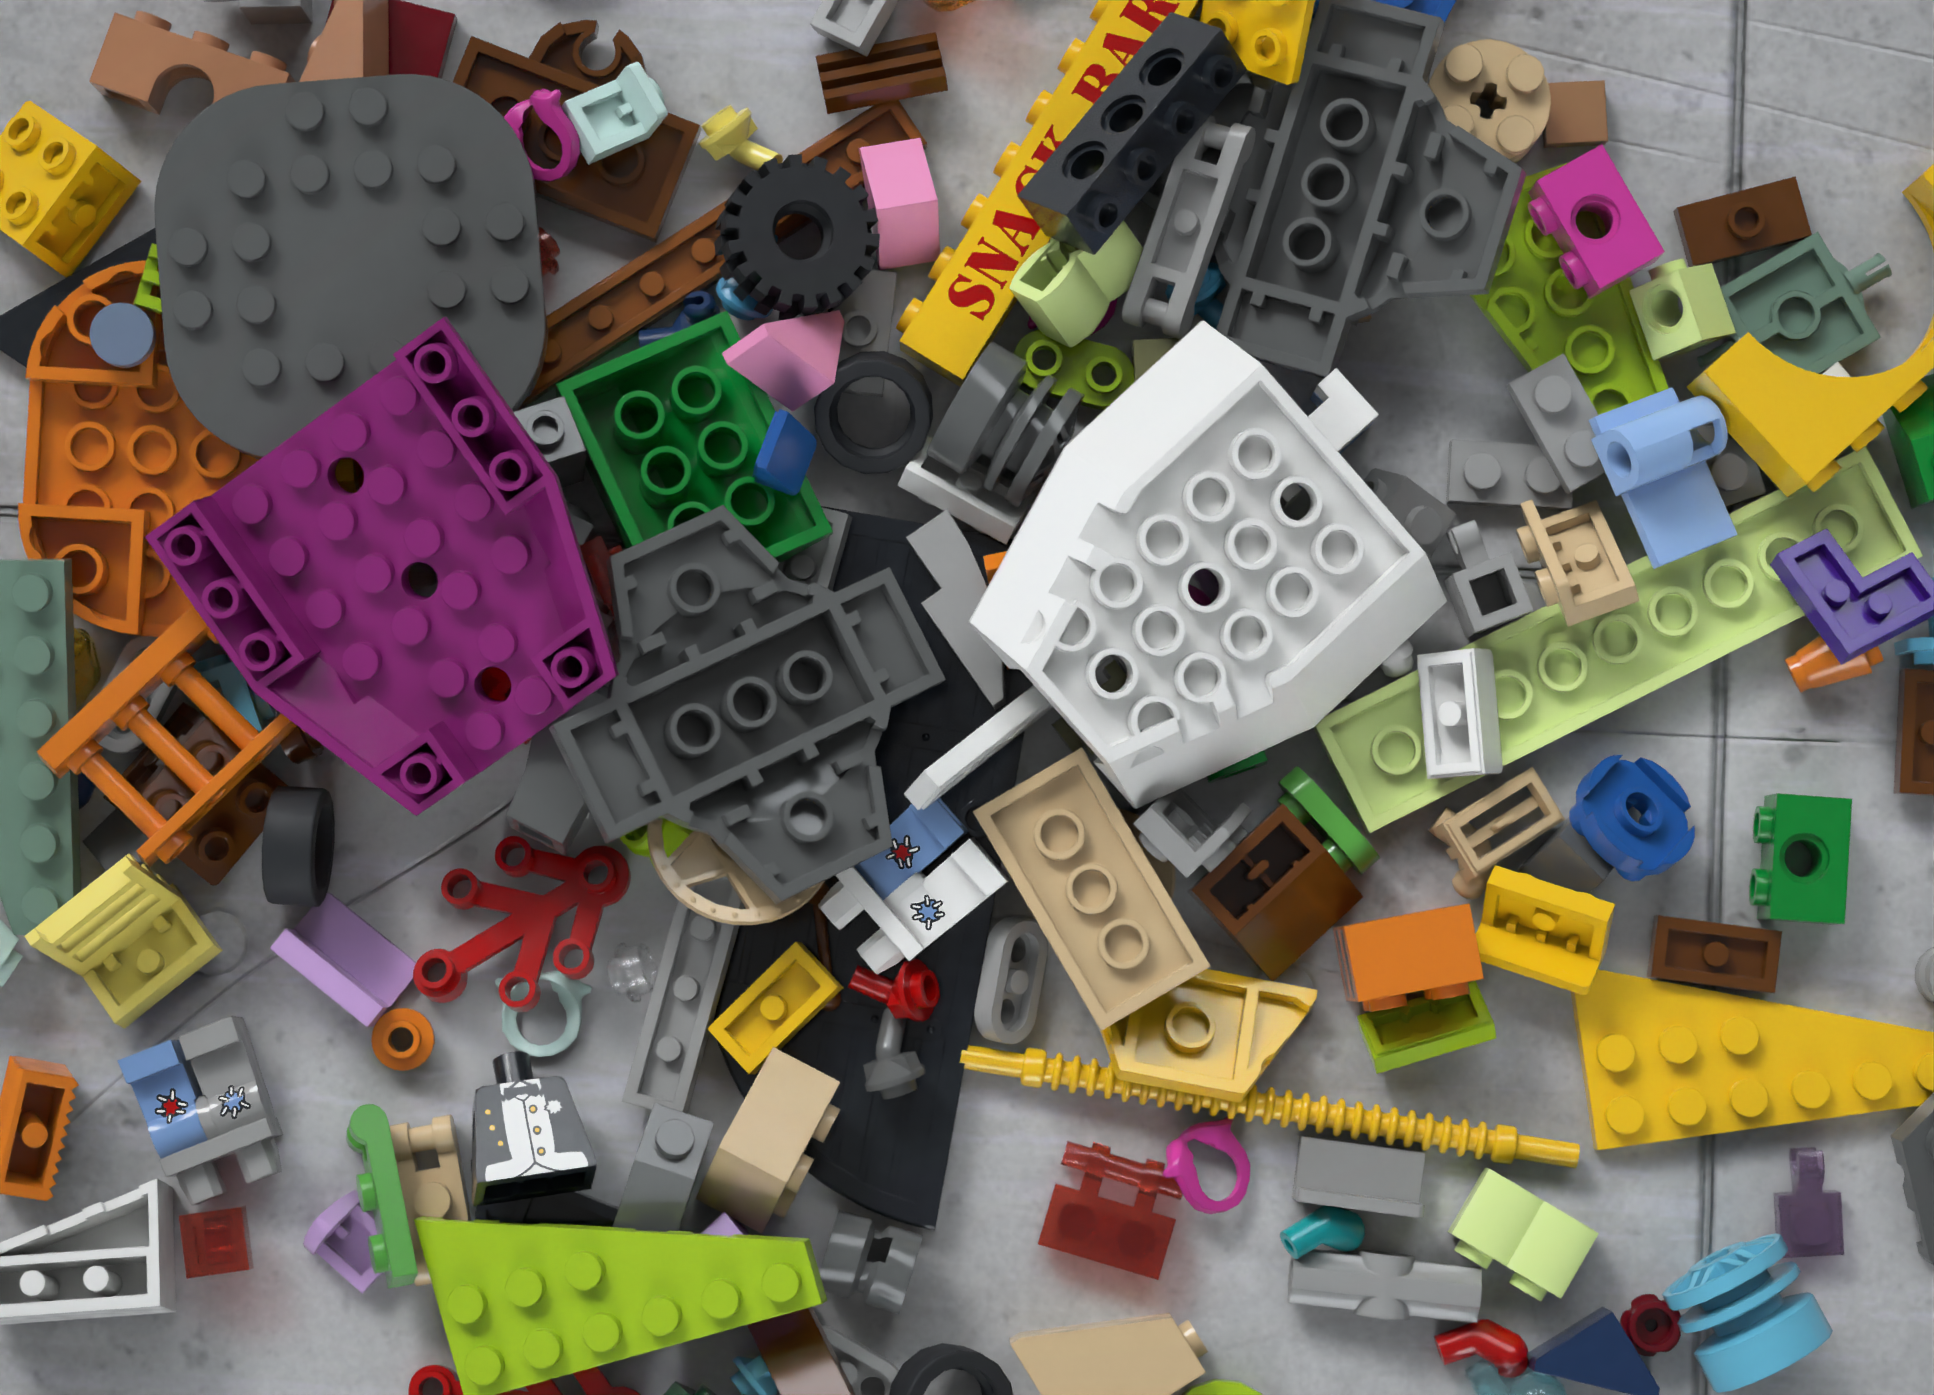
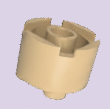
M1486 39L1454 47L1440 61L1427 83L1438 98L1449 122L1455 126H1460L1514 163L1519 162L1530 151L1542 134L1549 118L1551 95L1541 62L1536 57L1529 55L1521 48L1508 42ZM1478 98L1489 101V108L1495 110L1489 119L1480 117V107L1475 105Z

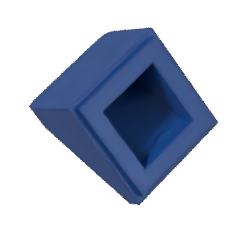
M779 409L778 412L775 411L756 459L752 477H755L754 481L789 495H797L817 447V440L813 434L785 410Z

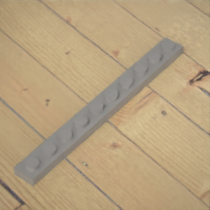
M822 507L833 530V534L781 562L777 568L790 580L799 581L807 585L814 582L832 591L852 517L849 514ZM726 876L689 887L693 892L715 904L738 909L745 908ZM679 900L677 901L622 1102L652 1110L654 1103L688 1114L710 1034L707 1028L714 1020L740 925H731L708 919L692 911Z

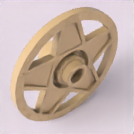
M657 819L649 823L647 827L650 856L664 885L686 907L717 922L731 925H758L781 919L807 903L824 883L822 881L775 904L707 833L693 831L667 858L662 834L663 819ZM726 876L746 909L715 904L693 892L689 887Z

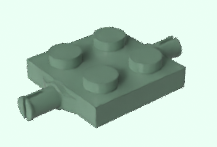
M1817 231L1720 287L1736 333L1727 336L1728 341L1702 356H1698L1697 360L1700 368L1715 361L1749 332L1761 345L1788 363L1804 370L1818 374L1822 373L1836 362H1841L1881 338L1865 311L1862 291L1890 277L1892 271L1889 264L1867 276V272L1886 261L1880 253H1877L1874 257L1848 271L1844 265L1833 258Z

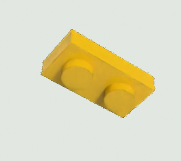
M796 941L707 1029L748 1074H756L762 1068L773 1047L780 1050L844 987L802 942Z

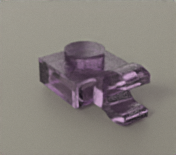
M1816 1147L1789 1148L1792 1192L1773 1193L1775 1233L1782 1236L1788 1247V1251L1782 1258L1844 1255L1841 1192L1837 1190H1822L1825 1175L1823 1150H1816Z

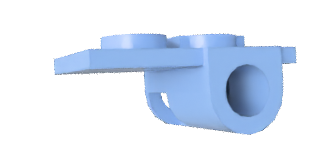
M1671 387L1588 420L1595 434V437L1591 439L1615 496L1621 495L1653 569L1738 535L1706 463L1707 460L1720 454L1725 449L1728 440L1724 416L1710 398L1701 395L1679 402L1674 388ZM1712 422L1715 431L1713 442L1705 441L1698 432L1697 427Z

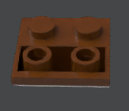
M1284 804L1277 806L1237 844V847L1211 872L1208 871L1187 891L1271 981H1275L1363 898L1362 894L1330 853Z

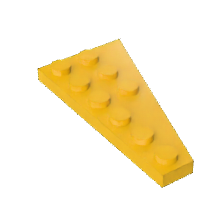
M1598 970L1587 995L1570 991L1593 1148L1595 1150L1920 1106L1934 1093V1032L1605 970Z

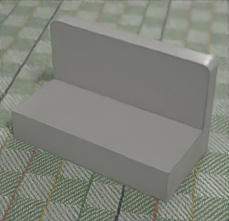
M1300 1136L1292 1198L1304 1203L1423 1218L1425 1205L1420 1203L1426 1153Z

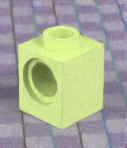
M1684 258L1674 260L1649 270L1652 281L1629 290L1653 360L1686 354L1736 333L1712 263L1687 268ZM1678 298H1680L1683 305V314H1681L1678 307Z

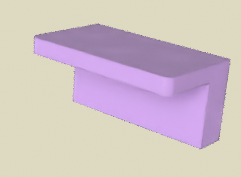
M331 893L326 894V898L319 907L312 906L294 929H285L270 947L272 951L366 1027H374L380 1017L391 1009L414 980L413 970L416 962Z

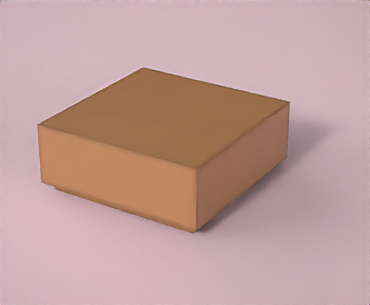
M1605 80L1548 83L1551 106L1549 118L1543 130L1544 148L1605 145L1608 142Z

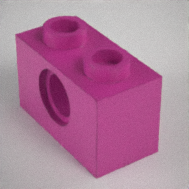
M1602 144L1540 178L1528 192L1533 200L1528 203V209L1534 223L1543 235L1547 236L1552 233L1563 252V255L1559 257V263L1566 278L1575 289L1583 287L1590 299L1655 263L1665 252ZM1590 211L1600 216L1605 225L1604 237L1591 239L1581 234L1576 225V215L1580 212Z

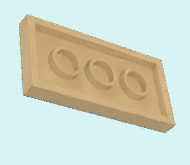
M1083 748L1076 750L973 811L974 816L1101 1031L1211 967Z

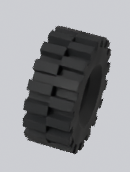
M802 154L788 155L783 163L778 164L776 158L764 162L758 171L754 172L752 170L742 180L724 204L726 207L718 217L715 230H720V236L714 242L715 256L724 255L725 262L719 268L725 281L734 277L739 285L733 293L742 302L750 295L758 301L754 310L765 316L771 309L780 311L778 320L792 319L798 314L809 316L820 314L825 310L831 312L840 306L863 283L862 280L870 273L875 263V259L871 258V255L879 248L880 234H872L871 228L878 222L876 210L872 208L865 211L862 202L869 195L862 185L852 190L845 183L851 176L848 171L841 166L834 174L825 170L828 162L827 159L815 156L809 164L802 163ZM790 214H801L811 219L817 225L821 234V245L817 254L803 260L793 259L784 254L778 247L775 239L776 225L781 218Z

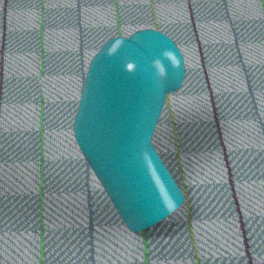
M1323 1205L1280 1232V1238L1285 1249L1294 1259L1302 1257L1321 1244L1339 1251L1350 1252L1362 1244L1365 1237V1226L1357 1213L1341 1207Z

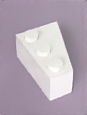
M159 1179L139 1186V1189L107 1202H98L82 1209V1212L51 1225H42L0 1242V1325L176 1312L173 1187Z

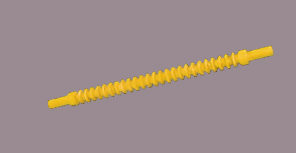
M968 1045L967 1051H961L960 1063H965L964 1069L1020 1078L1021 1085L1027 1087L1041 1088L1043 1082L1051 1083V1089L1056 1091L1059 1085H1067L1069 1093L1074 1094L1077 1088H1085L1086 1094L1089 1097L1093 1096L1095 1090L1103 1091L1104 1098L1107 1100L1111 1098L1113 1093L1121 1094L1123 1102H1128L1130 1096L1139 1097L1141 1105H1145L1148 1099H1154L1158 1108H1163L1165 1102L1174 1103L1176 1111H1180L1183 1105H1190L1194 1114L1199 1113L1201 1108H1208L1209 1114L1212 1117H1215L1218 1111L1223 1110L1227 1112V1117L1230 1120L1234 1119L1236 1113L1244 1114L1246 1122H1251L1254 1116L1262 1117L1264 1125H1269L1271 1119L1280 1120L1282 1128H1286L1289 1122H1295L1299 1131H1304L1307 1125L1315 1126L1317 1134H1321L1324 1128H1331L1335 1137L1340 1136L1342 1131H1349L1353 1140H1356L1360 1133L1368 1135V1140L1371 1143L1376 1141L1377 1136L1385 1137L1387 1145H1392L1395 1139L1403 1140L1405 1148H1410L1413 1142L1421 1143L1423 1151H1427L1430 1145L1438 1146L1441 1154H1445L1448 1148H1454L1459 1157H1462L1466 1151H1472L1477 1160L1481 1159L1483 1154H1489L1492 1162L1510 1165L1514 1159L1576 1168L1579 1160V1144L1518 1134L1517 1128L1511 1125L1497 1124L1494 1130L1487 1129L1486 1122L1481 1121L1477 1127H1471L1468 1119L1463 1118L1460 1124H1453L1451 1117L1448 1115L1443 1118L1442 1122L1434 1120V1115L1430 1112L1425 1115L1424 1119L1417 1118L1414 1110H1410L1407 1116L1399 1115L1397 1107H1392L1389 1113L1381 1112L1379 1104H1375L1372 1110L1364 1109L1361 1101H1357L1354 1107H1348L1343 1098H1340L1336 1104H1330L1325 1095L1321 1096L1319 1101L1314 1102L1307 1092L1302 1095L1301 1099H1296L1293 1097L1291 1090H1286L1283 1096L1276 1095L1273 1087H1269L1266 1093H1260L1256 1084L1242 1102L1239 1103L1118 1080L1111 1061L1108 1067H1101L1097 1058H1093L1090 1064H1083L1079 1055L1074 1056L1072 1061H1065L1061 1052H1058L1055 1058H1048L1046 1050L1028 1047L1025 1053Z

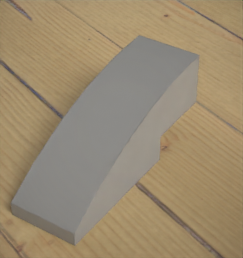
M946 509L906 537L914 552L940 587L938 592L921 604L996 711L1006 704L1005 665L968 623L985 593L987 585L968 542L950 512Z

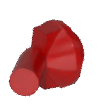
M918 959L905 961L895 980L857 965L848 984V988L887 1004L895 1019L910 1018L916 1022L929 1019L933 1008L938 1003L940 995L939 983L935 974L928 970L927 966Z

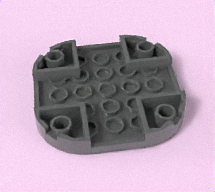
M396 74L255 86L223 97L199 113L179 134L166 155L160 170L154 202L166 359L176 389L196 419L226 444L260 460L396 359L393 356L395 352L443 317L448 318L513 412L517 411L527 396L529 397L542 371L548 342V321L545 310L536 200L538 197L535 179L523 146L504 117L491 104L467 88L445 79L418 74Z

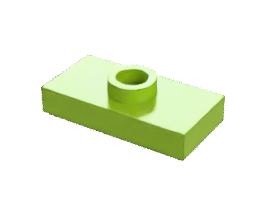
M1477 982L1468 983L1470 994L1440 1000H1425V997L1422 996L1408 1000V1005L1358 1015L1359 1030L1376 1073L1378 1074L1496 1039L1495 1024Z

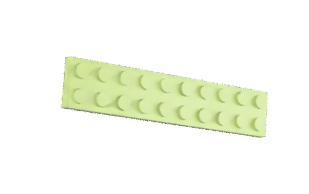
M1865 446L1857 453L1854 451L1836 460L1842 468L1815 492H1812L1805 485L1787 497L1778 489L1730 513L1729 516L1738 534L1730 539L1656 569H1653L1648 555L1628 564L1627 568L1636 585L1639 597L1638 602L1569 627L1558 603L1549 607L1544 606L1458 649L1479 648L1492 651L1502 765L1505 766L1804 616L1805 613L1770 564L1779 552L1826 528L1862 577L1913 552L1917 559L1922 557L1923 555L1868 448ZM1418 670L1326 715L1313 727L1367 834L1485 776L1427 779Z

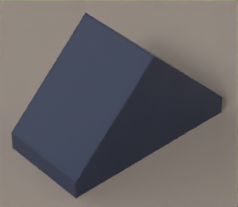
M1603 1306L1527 1354L1529 1363L1527 1367L1535 1372L1630 1395H1659L1660 1387L1612 1311Z

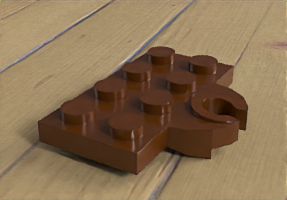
M580 20L561 24V22L556 24L540 37L529 58L471 36L453 83L476 93L504 117L517 103L530 99V96L536 90L547 89L551 92L556 89L560 90L562 94L559 102L562 106L565 101L616 80L623 69L632 63L639 62L646 75L647 72L642 54L629 36L620 29L613 38L616 52L611 65L602 70L587 68L581 60L582 52L589 43L597 39L599 24L597 20ZM532 108L521 127L524 135V149L534 164L544 169L556 168L561 161L562 144L558 135L539 118L534 108ZM668 113L648 139L588 165L580 151L576 166L567 176L555 181L535 179L537 197L656 243L702 131L701 126Z

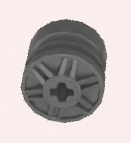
M991 342L971 369L945 413L928 447L927 455L962 475L983 454L991 459L983 488L992 492L1006 471H1012L1017 475L1006 494L1005 500L1018 508L1037 486L1046 481L1063 448L1069 443L1075 431L1077 413L1084 394L1071 387L1062 397L1055 410L1050 408L1046 403L1058 379L1048 375L1028 395L1020 390L1028 362L997 343Z

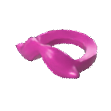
M547 89L534 91L530 99L517 103L504 116V119L512 127L520 140L523 149L524 135L521 127L532 108H534L539 118L558 135L562 144V157L556 168H541L534 164L527 155L534 179L540 181H555L567 176L576 166L580 155L579 135L560 105L559 100L562 93L557 89L552 92Z
M1228 1117L1218 1121L1194 1124L1183 1131L1178 1138L1174 1139L1166 1147L1167 1167L1163 1172V1176L1174 1178L1190 1205L1195 1210L1206 1214L1224 1213L1239 1205L1247 1192L1250 1181L1251 1164L1246 1151L1230 1130L1233 1120L1228 1119ZM1196 1139L1201 1143L1210 1144L1213 1148L1223 1151L1231 1157L1236 1167L1237 1180L1234 1190L1228 1197L1221 1201H1215L1208 1198L1202 1191L1197 1170L1193 1164L1194 1155L1189 1150L1187 1142Z

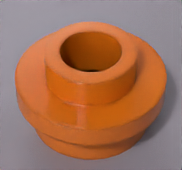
M410 1008L394 1009L385 1013L375 1024L371 1038L372 1048L376 1057L385 1066L399 1071L411 1070L422 1065L430 1057L435 1045L434 1029L430 1021L422 1013ZM400 1027L407 1028L413 1035V1044L405 1052L397 1050L391 1040L393 1032Z

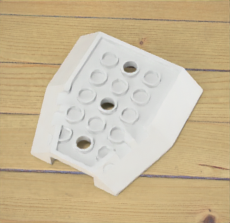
M1200 321L1063 448L968 623L1009 669H1020L1098 756L1093 763L1131 806L1137 809L1315 727L1440 609L1447 600L1426 552L1259 361L1205 321ZM1292 483L1302 486L1310 497L1309 510L1300 520H1293L1287 517L1280 505L1283 490ZM1200 569L1211 571L1219 583V592L1216 599L1207 606H1201L1194 602L1188 591V583L1191 576ZM1108 655H1115L1124 662L1127 668V678L1119 690L1110 693L1099 686L1095 672L1101 659Z

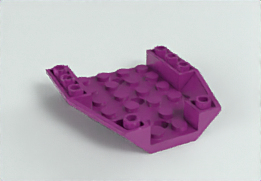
M447 317L441 318L393 354L396 359L221 489L211 496L194 500L145 536L254 693L415 816H418L490 767L619 675L559 477ZM343 457L356 460L364 471V482L357 492L346 491L339 485L336 479V466ZM415 562L426 563L436 572L438 586L435 593L430 597L417 594L410 586L409 571ZM487 667L500 668L509 676L511 692L506 700H494L483 690L481 680Z

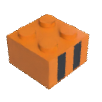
M1470 903L1332 928L1346 1001H1362L1364 1011L1374 1012L1406 1006L1408 1004L1405 993L1421 990L1424 992L1425 1000H1440L1470 994L1468 982L1484 979Z

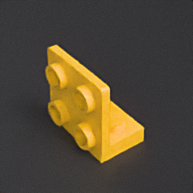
M1203 0L1199 21L1222 29L1248 71L1286 85L1295 84L1300 79L1315 0Z
M26 101L17 114L10 119L0 135V230L67 278L74 273L141 183V180L97 145L32 101Z

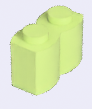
M1124 220L1095 255L1050 238L1048 244L1038 249L1022 264L1015 274L1009 289L1043 335L1071 348L1090 336L1105 316L1110 302L1129 290L1143 247Z
M1486 1167L1483 1169L1447 1231L1460 1239L1454 1251L1486 1270L1492 1260H1496L1514 1271L1508 1283L1542 1302L1547 1291L1560 1299L1563 1297L1599 1234Z

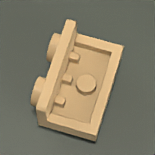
M1532 499L1520 503L1526 526L1516 529L1522 551L1528 564L1536 561L1540 562L1542 569L1534 573L1543 600L1547 607L1558 603L1568 627L1639 601L1636 585L1597 500L1542 520Z

